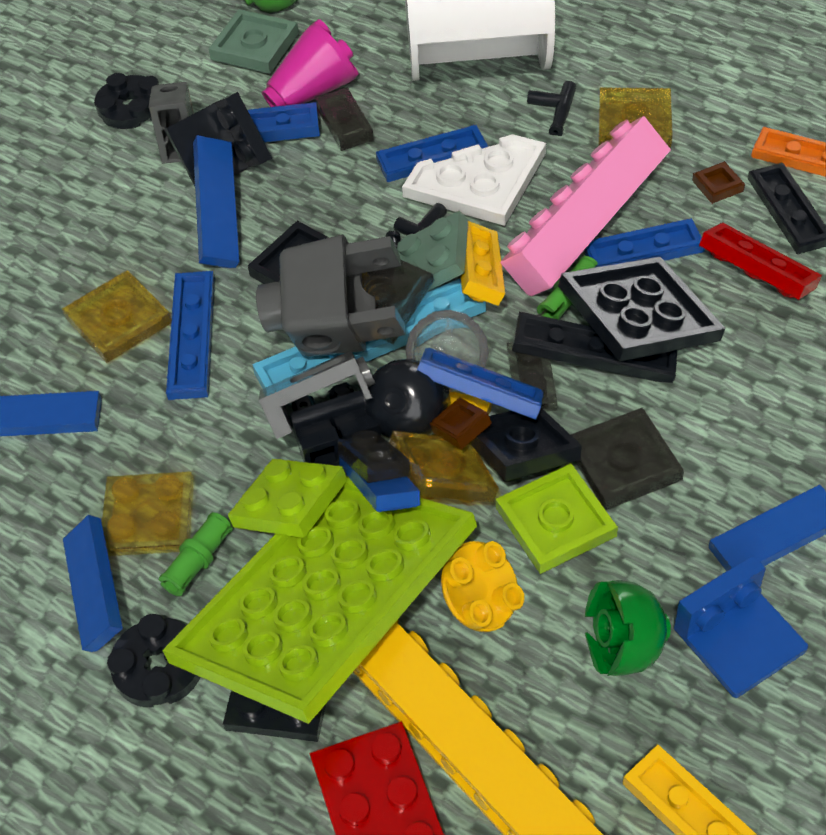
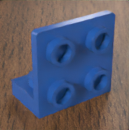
M754 555L680 600L674 630L734 698L745 694L805 654L808 648V644L761 594V584L766 567Z

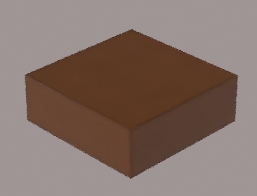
M725 161L693 173V183L712 204L744 192L745 183Z
M459 397L432 420L430 426L435 435L462 450L492 422L486 411Z

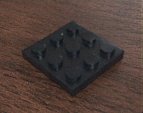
M661 257L561 273L558 287L619 361L721 341L726 328Z

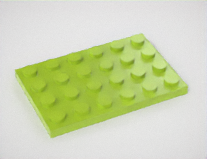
M346 476L348 480L305 538L275 534L162 651L169 664L309 724L477 527L473 512L421 497L420 505L417 507L377 512L350 478Z

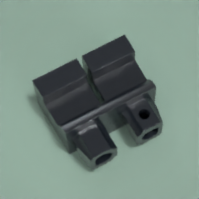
M344 382L333 386L328 391L330 398L328 401L316 404L313 396L306 395L292 402L293 412H290L303 462L339 466V452H342V449L343 451L380 447L383 450L380 424L369 415H366L362 390L355 392L349 383Z

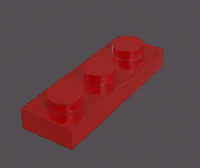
M723 222L705 231L699 246L710 251L714 258L743 269L747 276L773 285L780 294L786 297L800 300L817 288L822 277L821 274Z

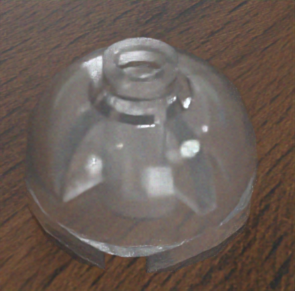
M454 310L435 311L421 319L411 330L406 345L407 359L419 361L423 356L425 348L428 347L483 368L486 366L489 355L487 337L479 324L467 314ZM448 387V388H449V392H457V391H458V390H455V389H453V388Z

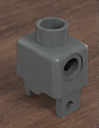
M342 234L286 248L280 253L279 257L280 281L260 284L256 290L257 311L263 329L267 333L284 330L298 351L307 357L343 354L348 351H352V353L364 352L367 341L406 335L405 323L396 307L376 309L375 297L368 294L362 285V273L401 266L400 254L391 236L348 243L346 237Z

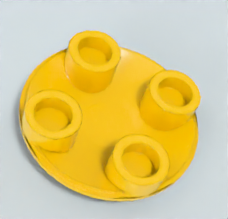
M470 541L463 543L443 566L441 586L446 604L455 618L472 630L491 632L503 627L513 612L520 609L524 603V592L517 584L514 570L506 559L504 548L497 542Z

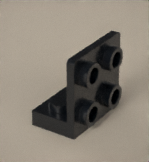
M238 92L216 101L165 129L194 186L193 142L197 135L232 142L234 176L249 167L261 165L272 159Z

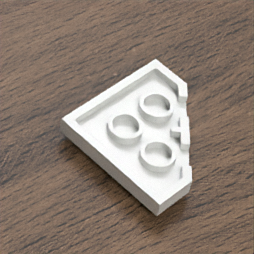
M511 134L499 138V144L481 149L478 144L452 152V158L433 163L432 159L418 162L402 186L403 197L432 206L436 203H441L447 210L460 211L464 215L505 226L546 154V143Z

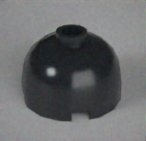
M393 360L377 369L372 375L375 384L368 387L372 398L366 400L364 396L365 413L380 424L381 434L384 437L399 442L421 441L434 434L430 423L450 406L449 388L434 382L428 375L417 370L420 363L419 360Z

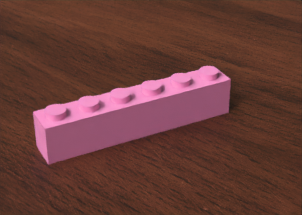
M645 116L632 123L626 119L618 124L610 132L612 139L599 145L590 154L593 160L590 163L583 164L570 176L573 182L569 186L565 185L550 198L552 202L550 208H544L529 221L531 225L530 230L527 233L525 231L520 233L508 244L507 247L510 252L500 263L527 295L534 296L552 288L561 277V273H565L670 152L671 149Z

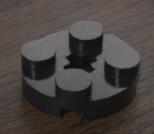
M114 73L108 76L106 79L107 84L99 89L94 100L98 116L103 119V122L117 129H132L139 127L141 122L149 118L152 121L149 101L152 86L159 85L158 79L154 76H125L122 73ZM133 99L128 104H124L125 101Z
M149 614L141 618L138 624H135L120 636L108 656L107 665L114 685L123 698L140 707H154L153 705H161L166 702L172 704L180 701L194 689L201 677L169 664L165 655L164 659L167 665L164 668L155 666L151 671L147 670L149 666L147 659L152 655L157 656L163 653L162 650L184 629L186 624L175 619L163 618L158 614Z

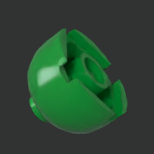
M623 580L598 582L591 590L586 604L585 617H593V629L596 640L588 632H585V636L596 671L600 674H608L607 676H624L643 672L653 666L661 655L671 633L669 617L664 613L663 607L653 592L635 582Z

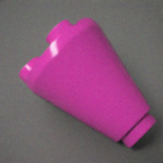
M318 19L302 33L267 82V88L262 91V95L270 107L304 104L342 87L359 75L356 67L349 60L354 56L353 52L342 39L336 41L331 36L327 25L321 19Z

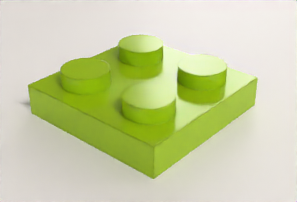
M272 459L228 513V517L234 528L305 538L348 479L342 466Z
M571 463L496 498V510L540 574L617 537L618 526Z

